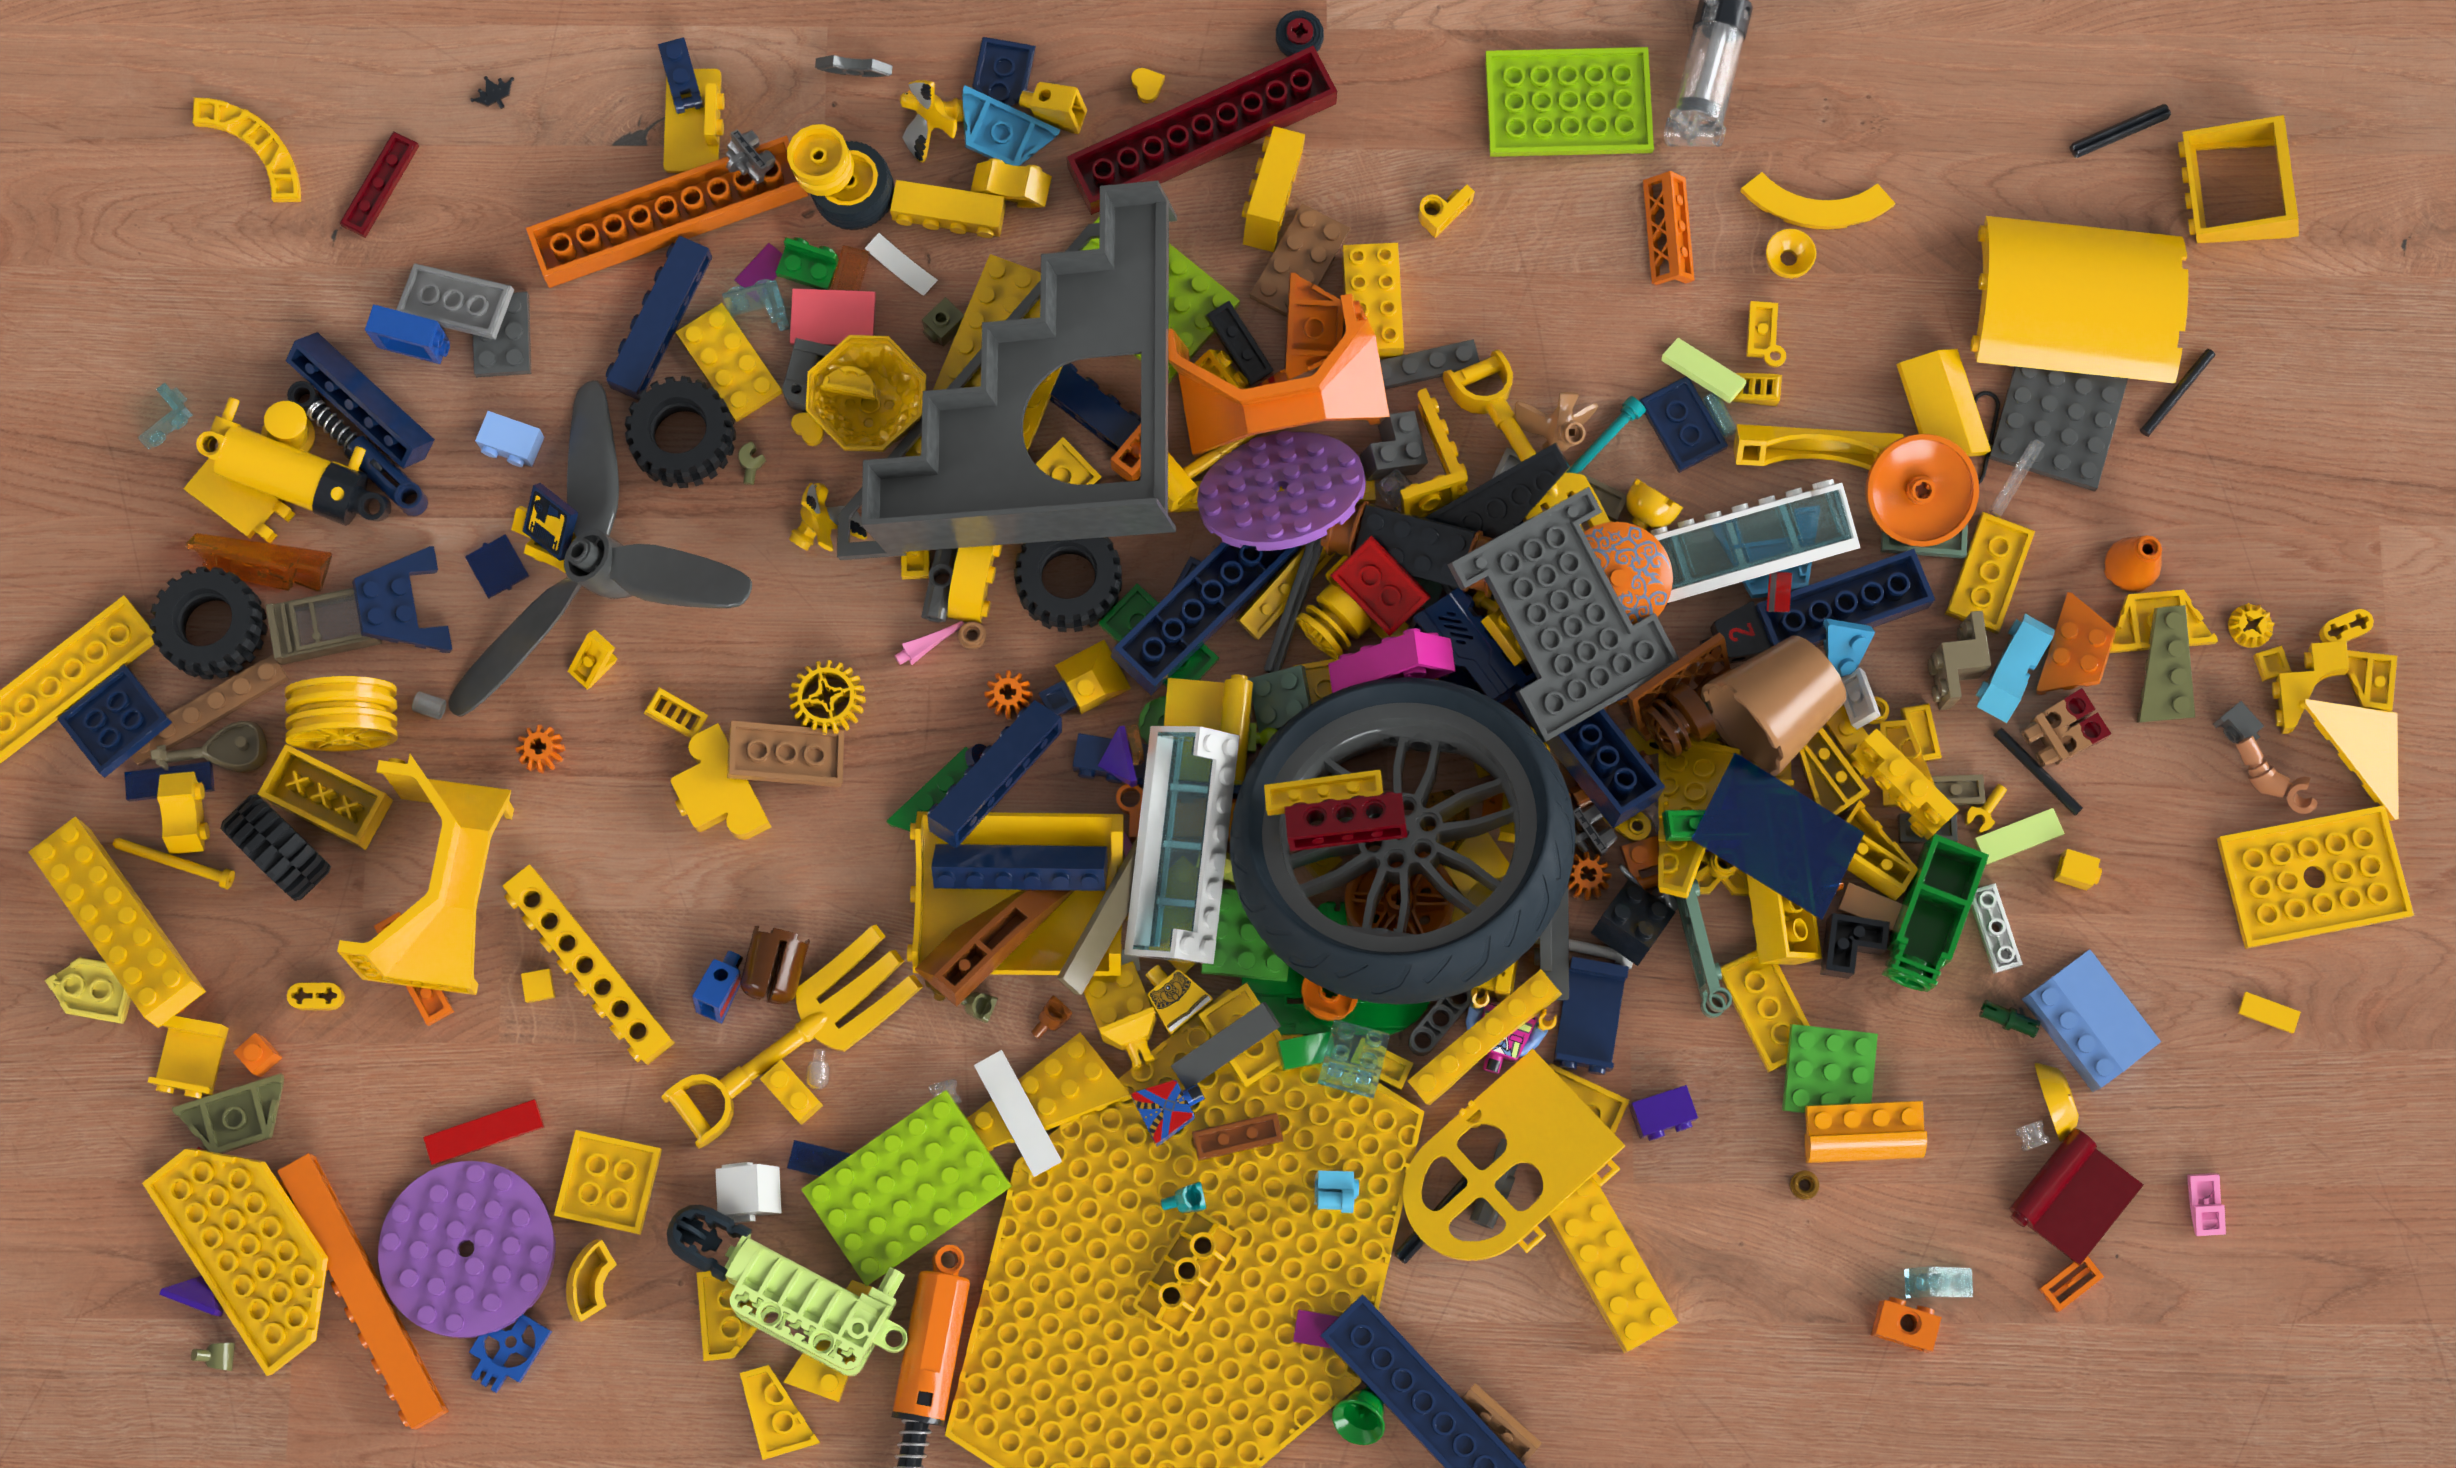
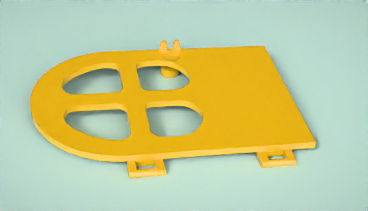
M1532 1048L1474 1101H1469L1465 1109H1460L1459 1114L1416 1153L1404 1179L1403 1202L1405 1212L1419 1238L1434 1251L1449 1258L1464 1261L1489 1259L1506 1252L1516 1244L1528 1253L1546 1236L1537 1226L1589 1178L1592 1177L1601 1187L1620 1170L1612 1158L1625 1145ZM1481 1124L1491 1125L1500 1129L1507 1139L1505 1152L1485 1170L1477 1169L1457 1147V1142L1470 1128H1478ZM1446 1157L1467 1179L1468 1183L1442 1209L1432 1211L1424 1205L1422 1200L1424 1177L1435 1159ZM1519 1163H1527L1536 1167L1543 1180V1191L1540 1198L1524 1211L1514 1209L1495 1188L1496 1181L1511 1167ZM1608 1165L1611 1170L1601 1178L1597 1173ZM1477 1198H1484L1506 1222L1505 1229L1500 1234L1481 1241L1458 1240L1449 1230L1450 1222ZM1534 1231L1538 1236L1527 1245L1523 1240Z

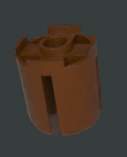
M754 926L740 981L741 989L752 999L760 1001L764 998L779 947L766 1002L771 1004L791 1002L796 996L810 939L804 943L797 940L798 934L777 928H773L771 933L758 931L759 926Z

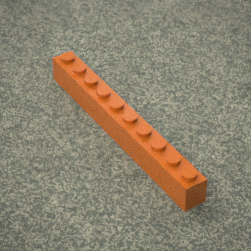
M308 1153L277 1170L281 1177L278 1180L285 1193L290 1195L294 1202L293 1205L328 1257L326 1272L329 1270L334 1279L331 1282V1286L338 1297H343L347 1305L344 1311L351 1323L356 1322L361 1331L357 1334L365 1349H370L374 1357L371 1359V1363L375 1371L379 1375L383 1374L388 1383L384 1385V1388L392 1401L396 1400L401 1408L398 1411V1415L404 1426H410L411 1429L418 1430L449 1412L316 1156Z

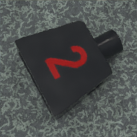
M1753 601L1716 620L1710 628L1713 636L1720 632L1725 637L1729 664L1747 661L1772 647ZM1710 638L1701 640L1700 645L1709 640Z

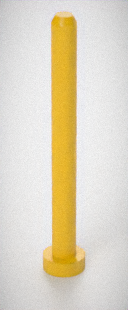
M116 838L113 841L115 849L219 882V887L227 890L232 886L235 878L234 870L226 868L224 871H220L122 838Z

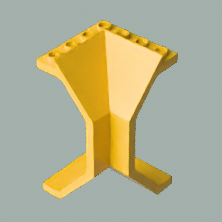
M409 754L408 764L404 760L389 758L388 761L378 760L376 772L384 774L401 799L432 803L442 819V828L430 885L425 896L371 941L358 943L339 940L337 952L362 980L476 995L478 983L474 979L476 908L492 834L503 814L506 819L512 820L514 808L509 801L511 790L427 779L411 754Z

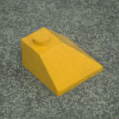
M1105 640L1055 665L1061 679L1064 680L1074 698L1081 715L1131 689L1119 665L1111 657L1112 653Z

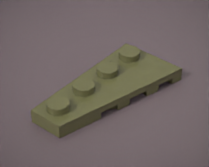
M2186 605L2154 608L2149 639V656L2146 659V675L2144 687L2141 690L2140 713H2138L2136 723L2194 718L2195 707Z

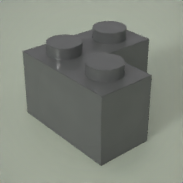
M1415 411L1389 414L1390 417H1386L1378 425L1382 442L1370 443L1359 455L1366 481L1415 475L1428 464Z

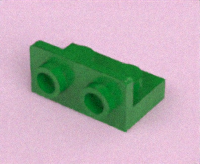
M786 237L784 240L785 249L777 267L776 275L815 289L830 290L840 264L835 251L826 246H820L819 248L811 246L809 242L802 238L794 237V239Z

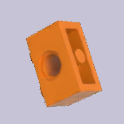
M1889 1297V1300L1879 1301L1871 1336L1926 1353L1933 1352L1942 1317L1934 1315L1935 1310L1918 1305L1917 1309L1906 1306V1301ZM1904 1315L1909 1316L1913 1321V1328L1910 1332L1903 1330L1900 1325L1901 1318Z

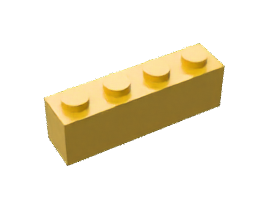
M896 180L890 212L892 220L900 225L911 226L913 223L923 225V227L930 230L945 228L950 229L951 232L956 234L970 232L977 233L982 238H993V236L1000 237L1006 205L1004 196Z

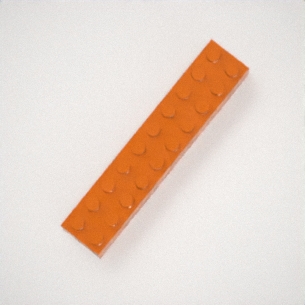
M787 135L761 144L758 148L754 149L758 154L768 150L776 159L774 167L766 172L764 181L758 184L755 183L748 173L742 175L739 170L729 172L726 164L730 159L724 157L527 227L529 239L548 287L551 288L667 247L672 242L675 243L678 236L689 239L809 196L808 192L798 184L787 160V147L789 145Z

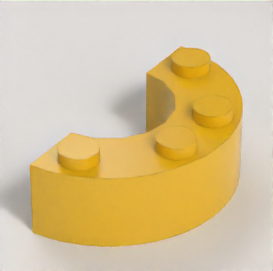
M1003 545L958 548L949 591L948 618L965 622L975 621L981 624L982 618L988 617L991 601H987L988 585L994 581L996 567H993L995 556L1000 557Z

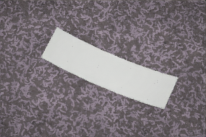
M880 233L865 247L886 268L923 296L938 281L904 255Z

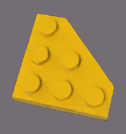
M711 1271L696 1272L703 1361L733 1359L758 1329L739 1319L732 1309L730 1296L735 1285L729 1283L728 1279L722 1282L713 1277ZM748 1300L747 1303H744V1302H741V1303H740L739 1306H740L741 1308H742L744 1305H747V1306L753 1308V1312H752V1313H754V1314L756 1315V1310H757V1309H755V1308L752 1306V1302H751L750 1300Z

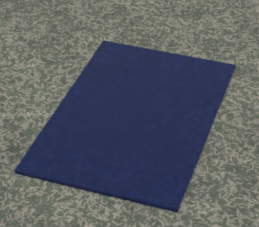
M1734 753L1691 840L1822 920L1864 832L1742 756Z

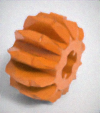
M1010 670L1006 671V678L1003 679L1001 674L996 673L997 683L989 680L987 686L991 690L984 692L985 698L991 699L988 701L987 707L989 709L996 707V716H1000L1005 711L1006 719H1011V711H1015L1018 716L1021 711L1020 706L1024 708L1030 705L1025 700L1033 697L1032 691L1027 690L1030 687V682L1028 680L1021 682V673L1016 674L1012 678ZM1006 690H1012V699H1005L1003 694H1006Z
M537 725L535 733L530 728L526 729V733L529 735L527 738L519 736L518 740L524 745L515 748L517 753L522 754L518 760L521 764L527 763L526 768L529 771H533L537 767L539 773H544L545 765L554 770L555 765L552 762L554 760L562 762L563 758L557 753L565 751V746L559 744L563 738L560 734L554 735L555 730L552 727H548L544 731L542 725ZM543 744L546 749H541L543 753L538 754L535 749H540L538 745Z
M1584 852L1583 861L1577 854L1574 855V864L1569 878L1571 882L1568 883V890L1576 889L1573 895L1574 898L1577 899L1581 892L1584 893L1585 901L1590 900L1591 892L1596 898H1600L1602 895L1600 889L1607 890L1609 888V884L1604 880L1611 879L1612 874L1602 872L1609 864L1604 862L1599 865L1600 855L1596 854L1593 860H1590L1589 852ZM1583 871L1586 874H1593L1590 881L1588 879H1581Z

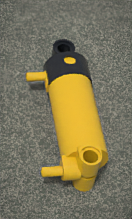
M229 397L222 417L215 416L210 431L203 432L197 438L196 446L198 451L202 455L215 460L214 472L217 475L313 511L316 515L347 526L352 522L356 514L361 515L367 520L383 521L391 513V502L386 496L366 490L368 476L366 473L359 471L366 452L364 448L356 446L349 464L346 466L243 428L241 424L233 422L239 405L238 399ZM217 441H218V447H217V449L215 450V445H216V443H217ZM377 499L380 503V510L376 514H371L369 504L372 500Z

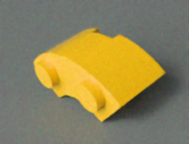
M990 158L988 161L977 163L971 192L1004 196L1007 201L1018 202L1017 207L1041 208L1046 205L1052 176L1043 172L1042 168L1036 165L1013 166L1005 164L1000 159Z
M194 771L159 776L157 799L162 815V838L169 854L204 851L205 840L210 837L209 825L207 822H204L202 799L205 797L204 785L202 782L198 783Z
M594 1239L585 1246L577 1255L570 1268L566 1283V1299L574 1321L582 1322L606 1307L603 1297V1283L608 1273L617 1264L603 1240Z

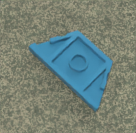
M966 85L962 89L965 147L989 159L996 158L1002 160L1005 164L1021 166L1057 137L1060 129Z

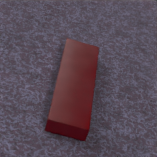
M393 131L340 221V225L343 228L364 238L367 237L419 148L417 142Z

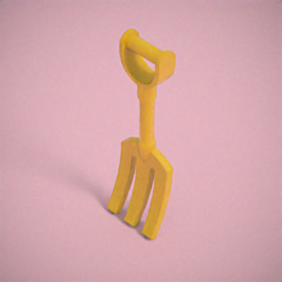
M1499 349L1492 351L1491 357L1456 372L1452 370L1444 371L1443 381L1452 399L1462 409L1475 414H1489L1497 429L1502 430L1521 462L1536 454L1518 425L1515 414L1507 402L1512 386L1513 372L1508 360ZM1498 373L1504 386L1501 391L1489 396L1475 395L1465 388L1467 385ZM1565 473L1523 519V522L1543 512L1542 507H1545L1547 510L1567 499L1569 495L1572 496L1587 487L1590 488L1602 511L1600 514L1587 520L1590 528L1610 522L1585 475Z
M877 924L868 928L831 962L798 986L796 1004L801 1020L795 1024L794 1029L745 1065L736 1067L720 1080L706 1074L691 1075L680 1080L661 1096L664 1103L670 1102L698 1139L695 1142L698 1149L714 1141L730 1126L734 1115V1102L732 1099L752 1085L751 1081L800 1045L810 1042L815 1038L818 1042L831 1049L845 1052L923 988V985L914 974L909 975L890 992L841 1028L836 1026L840 1020L865 1000L904 962L896 950H891L837 993L821 1004L818 1002V998L849 973L886 937ZM707 1084L716 1087L722 1092L725 1098V1110L721 1120L713 1128L685 1092L687 1089L696 1085Z

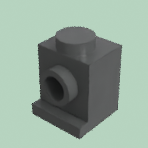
M2242 701L2213 723L2215 728L2221 725L2224 728L2225 736L2233 743H2239L2251 736L2257 740L2260 738L2257 732L2264 727Z

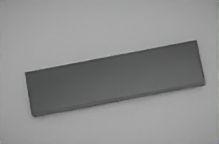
M1263 1002L1172 1064L1171 1067L1185 1089L1208 1077L1281 1027L1266 1002Z

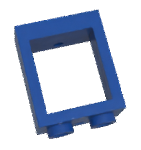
M373 304L365 331L377 348L441 365L443 356L446 357L448 355L450 341L438 321Z

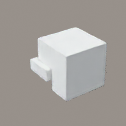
M743 1162L722 1165V1168L716 1169L718 1212L733 1219L735 1223L756 1221L755 1215L763 1216L782 1213L780 1167Z

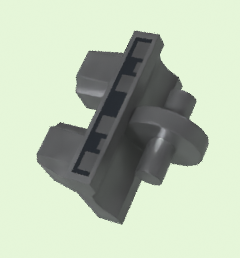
M738 129L731 132L730 136L732 139L727 145L728 151L726 152V156L730 160L727 162L726 168L729 172L739 170L742 175L748 173L756 184L764 181L766 172L774 167L776 159L773 154L768 150L758 154L754 150L758 148L760 141L753 130L743 134Z
M1594 804L1582 810L1578 807L1573 813L1575 826L1581 834L1575 828V846H1578L1584 854V852L1590 850L1584 842L1586 840L1595 855L1598 854L1602 857L1617 840V836L1609 826L1599 833L1596 832L1592 824L1600 820L1602 815Z

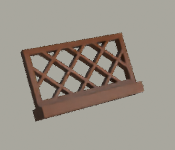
M1719 632L1627 695L1632 714L1628 718L1629 724L1645 742L1652 739L1642 719L1641 710L1647 705L1653 706L1652 703L1655 701L1653 699L1657 693L1659 695L1656 699H1660L1667 704L1665 694L1676 687L1678 680L1682 678L1679 684L1681 682L1687 684L1701 698V689L1705 684L1731 670L1725 637Z

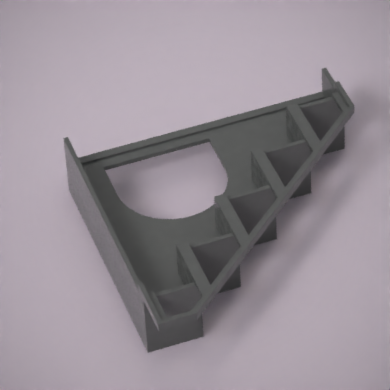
M1159 181L1100 186V223L1088 224L1065 252L1041 254V280L1006 320L982 322V348L947 389L923 391L922 418L887 458L863 460L862 487L838 514L837 557L840 560L906 556V552L1176 532V526L1168 515L1169 222L1177 221V215ZM1099 238V249L1082 250L1091 239ZM1040 299V317L1023 319ZM1141 354V481L1077 485L1061 482L1044 473L1031 459L1023 436L1025 410L1032 394L1040 383L1058 368L1077 360ZM981 367V386L963 388ZM922 436L921 456L904 457ZM861 505V525L875 541L850 542L851 517Z

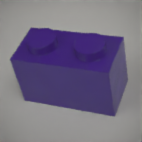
M1687 1085L1632 1102L1629 1105L1639 1138L1648 1137L1649 1141L1664 1137V1131L1675 1128L1676 1132L1692 1128L1691 1122L1698 1119Z

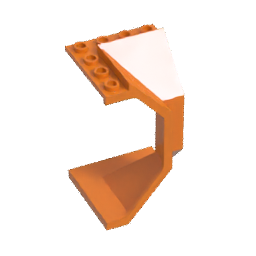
M1352 293L1340 295L1346 326L1345 335L1315 374L1294 380L1247 389L1237 388L1192 363L1187 346L1173 329H1168V361L1179 374L1191 451L1196 459L1206 454L1209 450L1255 434L1323 421L1367 420L1370 425L1381 423L1380 418L1390 417L1376 336L1368 321V317H1366L1365 311L1363 312L1360 301H1355Z

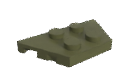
M280 1073L172 1107V1110L189 1127L188 1129L203 1142V1145L210 1152L227 1153L272 1138L284 1084V1075Z

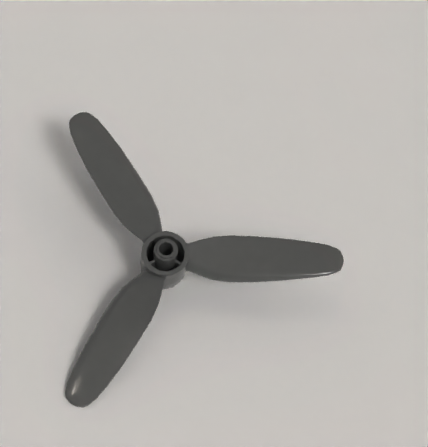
M592 380L580 387L573 405L568 453L567 504L578 512L574 528L576 538L570 544L564 558V569L568 577L548 588L533 601L466 672L449 699V708L456 716H464L473 711L511 676L553 628L581 587L609 599L635 596L649 602L697 608L739 607L745 603L751 593V579L743 572L706 557L658 545L633 544L623 546L610 537L618 509L619 476L606 393L599 381Z

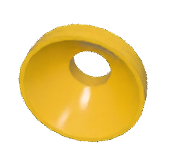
M1784 229L1777 232L1771 237L1766 247V261L1769 268L1783 278L1793 279L1803 276L1811 269L1816 259L1814 242L1806 233L1797 229ZM1785 252L1794 254L1796 263L1790 266L1783 264L1780 258L1781 254Z

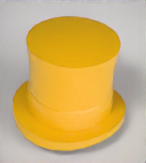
M280 401L271 405L265 412L264 425L261 431L262 435L308 453L311 451L315 442V430L300 405L291 401Z

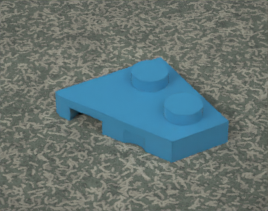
M1825 618L1823 622L1826 629V640H1824L1825 656L1835 667L1840 677L1850 675L1858 668L1875 631L1868 625Z

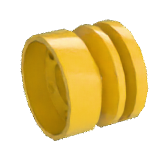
M1329 584L1316 599L1322 610L1313 605H1308L1306 607L1307 614L1300 613L1296 617V621L1314 646L1331 658L1338 660L1339 656L1343 655L1342 648L1348 650L1351 647L1346 634L1359 639L1371 627L1372 623L1364 610L1339 587Z

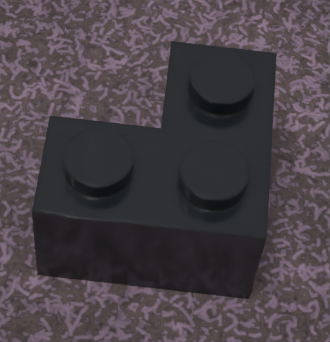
M1832 913L1826 922L1820 975L1849 979L1855 974L1857 952L1874 955L1883 954L1887 950L1890 922Z

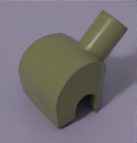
M753 442L743 445L738 454L740 465L745 470L743 483L747 485H754L756 471L766 462L762 454L756 458L751 457L757 451Z
M973 992L960 1004L965 1006L967 1014L981 1022L987 1023L998 998L984 993Z
M235 1343L211 1344L206 1350L193 1349L191 1360L203 1361L210 1368L233 1371Z

